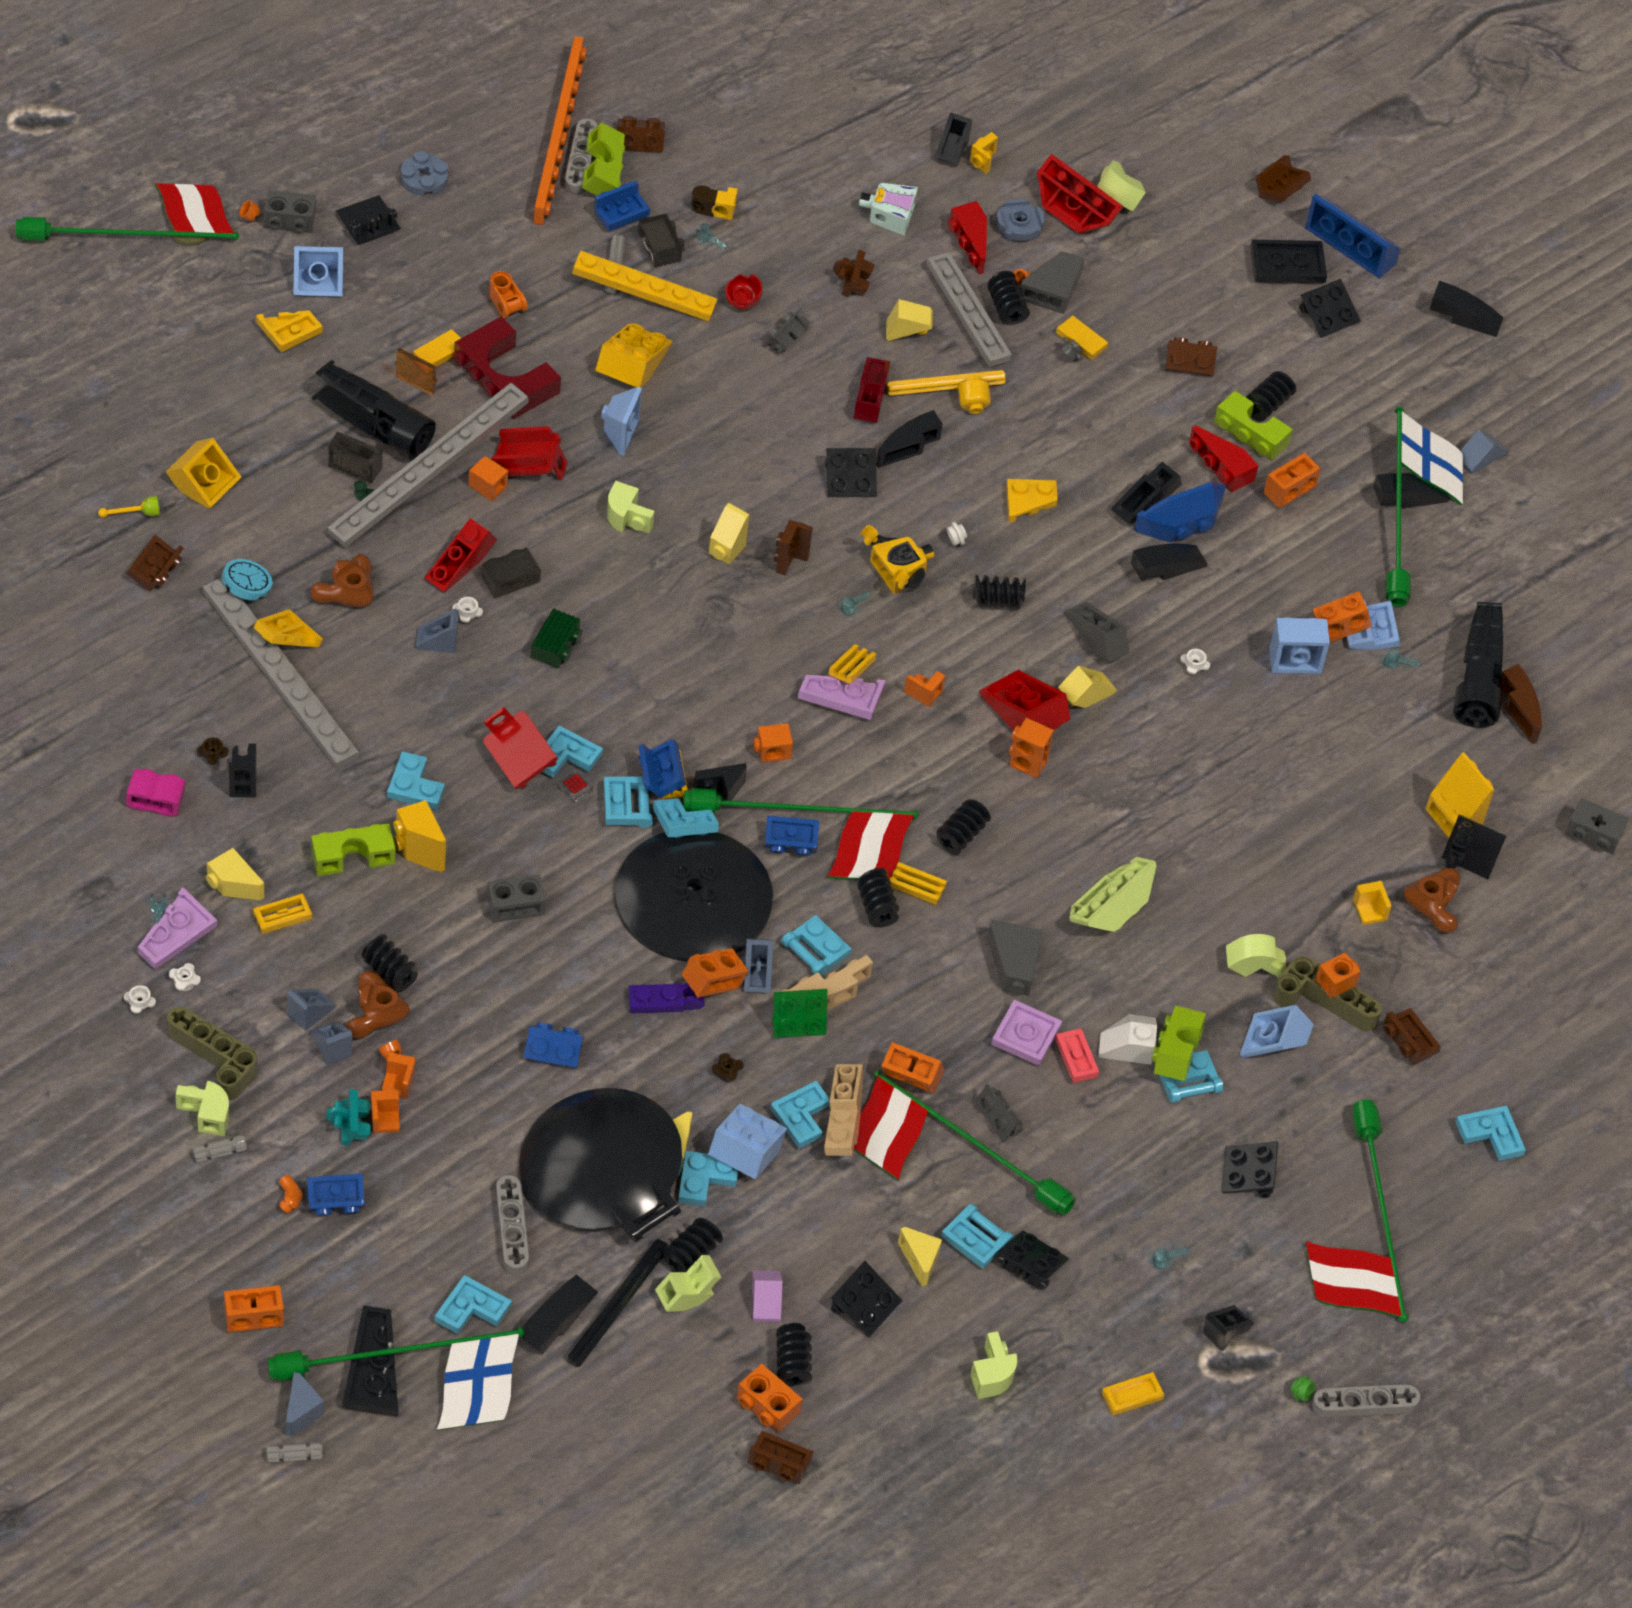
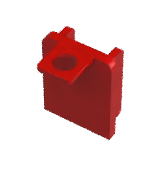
M549 426L500 429L499 445L496 454L491 457V460L508 470V476L544 475L554 470L558 480H563L567 460L560 448L561 438L558 433H553ZM559 458H560V460H561V469H560V470H559V467H558V459H559Z
M502 707L484 721L486 727L491 731L485 736L484 744L516 790L520 787L524 789L528 781L550 765L553 767L557 764L558 757L526 712L519 711L512 716L505 707ZM504 716V719L501 722H499L498 724H493V721L496 718Z

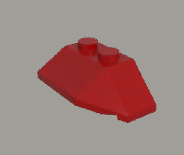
M1050 154L1037 171L1042 207L1078 234L1109 226L1124 207L1053 154Z

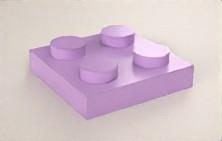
M1014 1000L993 1036L991 1045L1040 1066L1061 1028L1062 1020Z

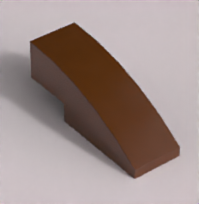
M1517 664L1502 671L1501 682L1498 687L1507 697L1504 709L1531 743L1535 744L1538 741L1542 728L1539 701L1528 676L1522 667Z

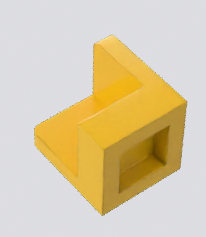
M1382 881L1357 885L1353 902L1362 924L1367 925L1387 921L1391 910V903Z

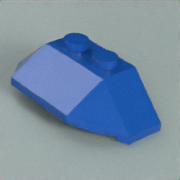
M1209 482L1169 496L1152 505L1147 511L1143 510L1137 513L1134 529L1137 533L1169 543L1176 540H1184L1190 535L1199 532H1206L1214 526L1226 486L1224 483Z

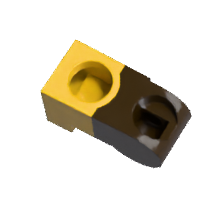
M704 185L697 186L692 191L691 208L699 214L732 220L738 189L728 187V191L725 192L713 190Z

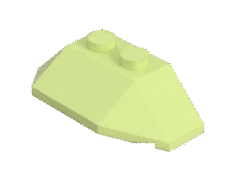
M1135 857L1130 860L1129 864L1120 866L1105 875L1071 906L1070 921L1112 932L1120 929L1128 919L1139 912L1140 908L1148 902L1156 871V862Z

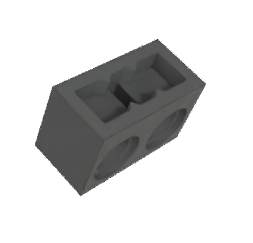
M268 190L264 209V228L312 233L316 216V195Z
M540 874L532 876L523 875L511 879L501 878L488 882L487 899L493 923L545 915L546 898Z

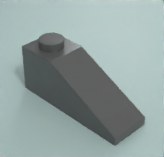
M1088 602L1065 610L1066 616L1096 655L1107 662H1114L1130 654L1125 626Z

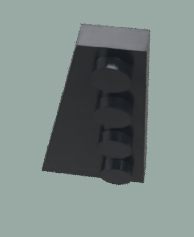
M363 1305L353 1354L394 1348L391 1309ZM394 1354L351 1360L342 1408L398 1417Z

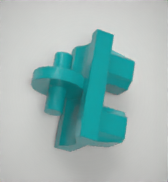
M350 1089L348 1098L341 1102H334V1107L326 1111V1119L334 1123V1128H341L342 1145L349 1146L353 1139L366 1140L370 1135V1124L358 1121V1117L366 1118L369 1115L370 1101L358 1098V1090Z

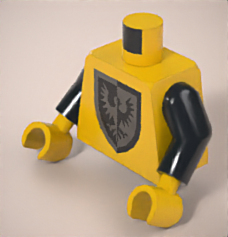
M867 525L860 535L865 537V545H872L870 562L892 593L895 595L905 588L917 589L926 576L927 560L934 558L932 547L926 544L918 548L910 537L891 538L881 536L873 526Z

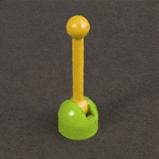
M158 496L145 498L140 506L110 510L101 508L98 511V515L101 518H105L110 514L142 510L147 516H160Z

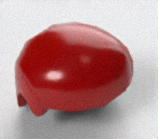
M738 274L728 282L725 288L727 302L738 310H749L759 303L763 292L762 282L755 274L750 276Z

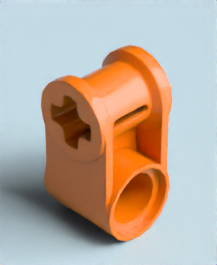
M498 271L491 275L489 297L497 307L500 316L506 319L509 317V314L517 311H527L526 298L518 289L511 276L504 271Z

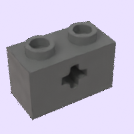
M1581 798L1570 819L1565 835L1613 855L1629 818Z

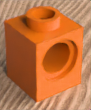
M788 723L758 727L757 737H753V748L755 753L759 752L761 762L791 759L793 741Z
M1345 952L1321 964L1316 981L1332 999L1356 987L1361 971L1357 962L1351 960Z

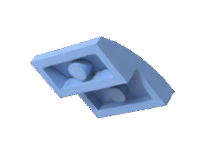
M1391 601L1368 605L1367 608L1372 627L1347 636L1349 648L1371 650L1401 646Z

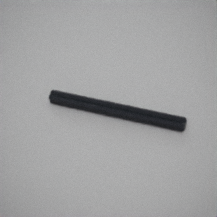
M656 1239L569 1353L568 1362L570 1364H573L575 1367L582 1365L662 1259L663 1250L668 1246L666 1242H663L661 1239Z

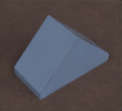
M1478 430L1460 450L1463 453V467L1470 474L1492 463L1508 452L1493 435Z
M453 609L419 626L416 648L419 650L455 653L459 611Z
M747 938L744 965L749 972L744 979V992L771 993L773 940Z
M290 989L287 993V1015L305 1031L336 1007V1004L319 989Z
M335 1021L310 1030L327 1065L352 1056V1033L350 1029Z
M295 1372L286 1418V1436L291 1437L324 1415V1400L300 1373Z

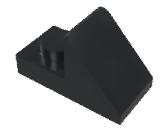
M950 112L935 155L936 159L958 166L965 145L968 146L972 119Z
M746 763L695 771L694 788L722 791L724 800L732 801L745 783Z
M1233 1305L1208 1313L1205 1317L1204 1334L1221 1351H1224L1234 1336L1248 1332L1254 1323Z

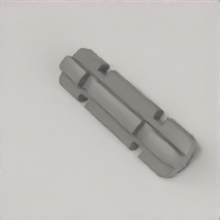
M244 1135L232 1137L233 1140L226 1138L207 1143L206 1147L204 1145L193 1147V1157L196 1162L206 1161L207 1157L214 1159L230 1155L234 1150L236 1153L245 1151L247 1149L246 1139Z
M311 1442L308 1446H306V1443L283 1444V1447L280 1448L278 1445H269L266 1449L267 1461L270 1463L279 1462V1459H283L284 1462L307 1460L306 1457H311V1460L321 1459L323 1456L322 1444L320 1442Z

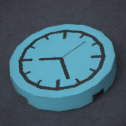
M235 559L228 562L221 575L223 584L225 586L227 584L230 587L229 591L235 596L253 601L259 600V597L265 598L268 596L273 585L271 575L263 566L246 559Z

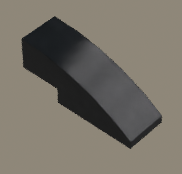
M1439 280L1430 310L1452 316V324L1497 337L1503 317L1496 310L1469 292Z
M932 410L919 415L895 430L878 449L876 463L878 468L923 454L925 444L940 440L943 424L936 412Z
M1161 462L1148 476L1144 474L1114 504L1111 511L1127 524L1134 523L1137 513L1143 510L1147 511L1152 505L1169 497L1182 485L1180 475L1164 462Z
M1397 473L1376 475L1373 488L1380 506L1396 504ZM1402 473V509L1449 502L1448 495L1443 491L1424 482L1414 474Z
M1171 543L1148 546L1133 550L1131 564L1141 581L1160 576L1162 580H1166L1207 567V562L1197 545Z
M576 1274L522 1326L524 1335L521 1338L543 1355L559 1334L564 1335L597 1295L598 1291Z

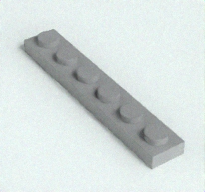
M950 252L928 258V268L988 367L1011 361V352Z

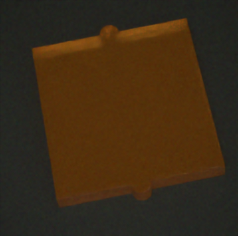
M399 348L397 350V360L394 362L396 365V377L433 396L435 393V383L438 381L436 378V366Z

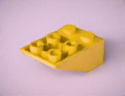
M627 324L602 344L595 371L641 388L649 381L673 341L667 339L661 333H652L644 330L639 324Z
M1463 752L1431 792L1426 811L1448 838L1452 833L1459 814L1483 825L1494 792L1493 785L1478 770L1476 763L1470 760Z

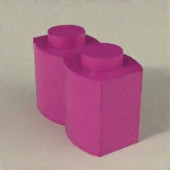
M135 769L126 793V805L136 810L154 811L165 816H178L185 793V780L175 774L159 775L150 769Z

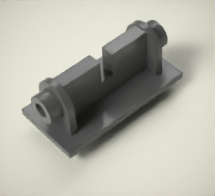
M800 308L795 314L790 311L780 321L783 326L780 329L775 326L767 334L769 340L763 347L765 348L770 343L775 353H784L795 341L794 339H797L808 327L807 319L798 315L802 309Z
M986 1084L975 1100V1103L1001 1141L1005 1142L1010 1133L1018 1135L1023 1131V1123L1017 1118L1013 1110L1007 1111L1010 1106L1002 1096L1001 1091L996 1090L995 1087L991 1088L989 1084Z

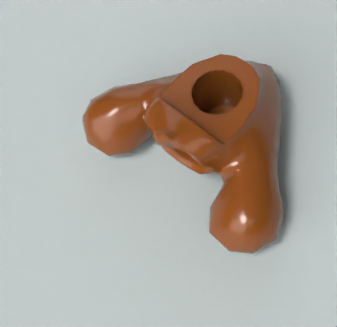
M358 554L351 561L337 560L331 574L333 583L331 585L322 582L313 584L309 592L312 599L318 603L335 602L353 607L370 606L373 601V583L371 578L372 564L368 556Z
M1443 868L1431 876L1421 878L1410 884L1403 891L1406 901L1418 912L1429 918L1439 931L1449 933L1458 927V919L1451 912L1444 910L1458 890L1460 875L1456 869Z
M364 971L358 978L360 1007L364 1012V1016L349 1020L346 1028L351 1030L353 1038L363 1039L377 1029L393 1025L405 1019L410 1013L407 1002L389 987L379 974L373 971Z

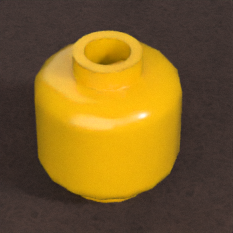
M967 377L958 386L960 407L969 411L970 414H980L991 404L989 384L982 380L981 377Z

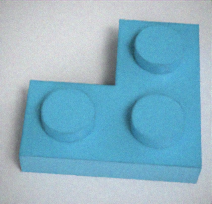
M559 725L546 741L558 757L557 764L553 767L550 765L542 772L554 778L566 761L590 772L603 755V748Z
M402 751L387 791V798L410 804L426 800L431 809L438 810L445 790V784L422 778L427 764V757Z
M679 798L656 800L653 803V811L667 837L680 838L686 835H706L718 832L719 823L712 810L686 812Z
M814 1081L772 1102L770 1110L780 1124L787 1128V1134L797 1148L800 1149L822 1138V1131L811 1115L829 1107L830 1099L818 1082Z
M1507 1106L1457 1116L1455 1123L1464 1144L1490 1139L1499 1161L1524 1156L1526 1149Z
M686 1151L678 1203L706 1206L709 1183L736 1187L738 1170L706 1153Z
M464 1275L436 1313L434 1322L459 1334L474 1314L497 1327L511 1308L512 1300Z

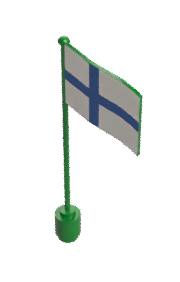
M1399 406L1395 409V413H1397L1396 568L1386 574V599L1391 601L1393 607L1406 606L1411 598V575L1401 568L1402 466L1419 479L1449 495L1460 506L1463 504V453L1449 441L1419 425L1406 415L1404 409Z
M518 1327V1330L315 1360H308V1355L302 1356L301 1350L274 1354V1357L267 1358L270 1380L277 1379L278 1382L293 1380L294 1372L300 1373L305 1378L304 1372H310L309 1366L452 1345L445 1371L443 1410L436 1431L504 1421L511 1398L512 1362L518 1337H523L524 1329Z

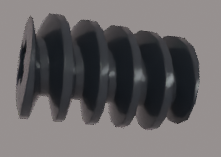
M1001 271L993 275L988 281V291L1002 323L1007 325L1019 324L1030 315L1027 303L1024 301V296L1021 293V288L1018 286V281L1015 279V274L1011 271Z
M1276 371L1246 396L1247 399L1254 403L1251 417L1259 422L1266 420L1273 411H1276L1290 396L1294 395L1297 388L1293 379L1283 372Z
M975 574L973 599H976L977 606L980 607L982 601L986 600L987 607H991L993 600H996L998 608L1001 607L1003 601H1006L1008 609L1011 608L1013 602H1016L1017 608L1021 609L1025 600L1026 578L1023 579L1020 585L1018 577H1014L1010 584L1007 576H1004L1000 583L998 576H994L992 582H990L988 575H984L980 582L979 576Z
M965 800L956 809L955 813L937 830V839L943 849L952 855L958 856L961 853V849L966 848L967 844L974 839V836H977L980 830L985 828L986 822H990L991 816L989 811L977 800Z
M884 868L869 870L860 876L857 881V887L863 899V905L866 908L868 921L872 926L878 928L892 925L899 918L898 914H896L899 911V905L896 903L895 895H893L894 890L890 886L891 881L888 878V872Z
M381 934L364 948L362 958H364L366 964L371 965L372 970L378 972L381 978L385 979L388 985L392 986L394 991L402 992L417 979L418 973L414 971L416 964L413 961L408 962V956L406 954L401 955V949L398 947L394 948V942H387V936Z
M696 1218L692 1225H689L684 1232L679 1234L678 1238L674 1239L669 1246L664 1248V1260L673 1272H687L686 1270H689L701 1255H709V1249L714 1250L717 1247L716 1242L722 1243L723 1235L711 1221L705 1218Z
M800 1323L784 1324L776 1331L777 1376L786 1385H804L812 1381V1374L810 1373L812 1365L809 1363L812 1360V1355L809 1353L812 1350V1345L809 1343L812 1336L810 1333L805 1332V1326Z

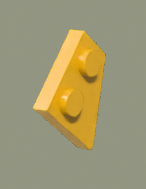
M310 310L297 311L295 313L280 312L278 317L264 318L263 314L256 315V323L280 352L323 333V326Z
M1007 479L1008 522H1014L1018 516L1026 513L1030 516L1042 509L1047 510L1057 506L1056 480Z
M290 609L258 619L253 627L271 644L318 648L323 641L321 636Z

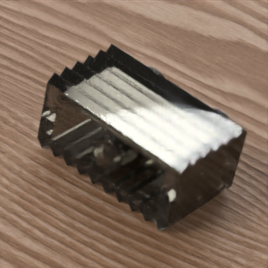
M667 213L639 219L638 234L654 267L657 268L658 266L661 267L662 265L666 266L667 264L680 262L682 252L685 251L684 242L681 237H677L676 225L673 220H669Z
M337 432L328 445V466L333 467V469L337 468L338 471L346 472V474L355 476V478L359 477L360 480L368 481L370 484L373 483L383 467V450Z
M525 547L520 550H512L505 556L502 555L501 557L488 559L482 564L481 577L495 599L539 583L541 569L529 549Z

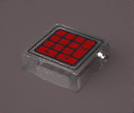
M578 769L557 782V788L573 804L591 793L594 785Z

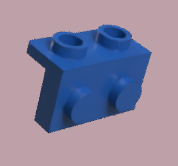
M637 181L623 184L618 188L603 192L595 197L594 213L608 232L650 215L649 206L638 193L639 184Z
M671 739L653 749H649L644 744L638 746L640 752L638 759L644 773L642 780L648 791H652L661 798L686 785L679 746L675 740Z
M767 815L764 848H770L771 853L784 854L785 850L796 851V855L811 856V852H817L819 820Z
M537 1022L536 1027H529L524 1058L568 1067H578L581 1046L584 1041V1036L578 1035L579 1030L563 1027V1032L552 1030L553 1025Z
M363 1174L307 1177L309 1211H315L316 1216L331 1215L332 1210L343 1209V1214L359 1213V1208L365 1207Z

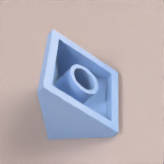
M294 246L293 295L342 296L343 247Z

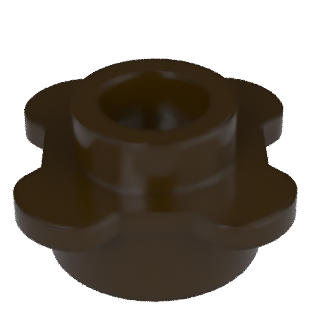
M212 737L206 739L202 746L197 748V753L200 756H204L208 764L214 765L221 757H226L229 750L227 747H223L220 739Z
M723 1053L720 1055L718 1063L712 1066V1072L721 1080L731 1082L736 1079L738 1071L743 1069L744 1063L741 1060L731 1058L728 1053Z

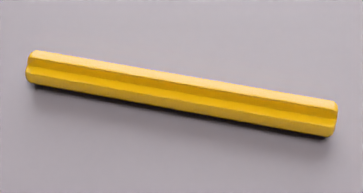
M1003 370L889 381L886 388L889 396L958 389L963 380L970 376L981 377L982 380L988 382L989 386L1005 384L1006 376Z

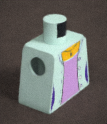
M881 183L878 186L876 195L862 192L859 206L871 209V223L905 235L916 204L918 187Z

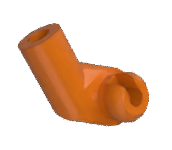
M287 1174L279 1180V1184L286 1192L279 1206L285 1213H291L293 1209L299 1207L303 1194L293 1178Z

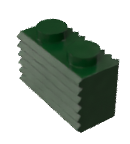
M556 608L552 609L531 644L530 657L556 668L560 667L562 661L567 662L572 652L571 646L573 643L577 644L582 636L583 630L580 629L579 617L576 618L574 615L571 616L560 610L557 611Z

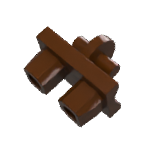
M860 249L857 252L856 259L850 261L848 258H843V260L836 261L833 267V271L838 275V278L840 280L845 279L841 294L846 297L851 292L863 296L870 284L869 281L859 276L868 279L873 271L874 264L864 259L866 252Z

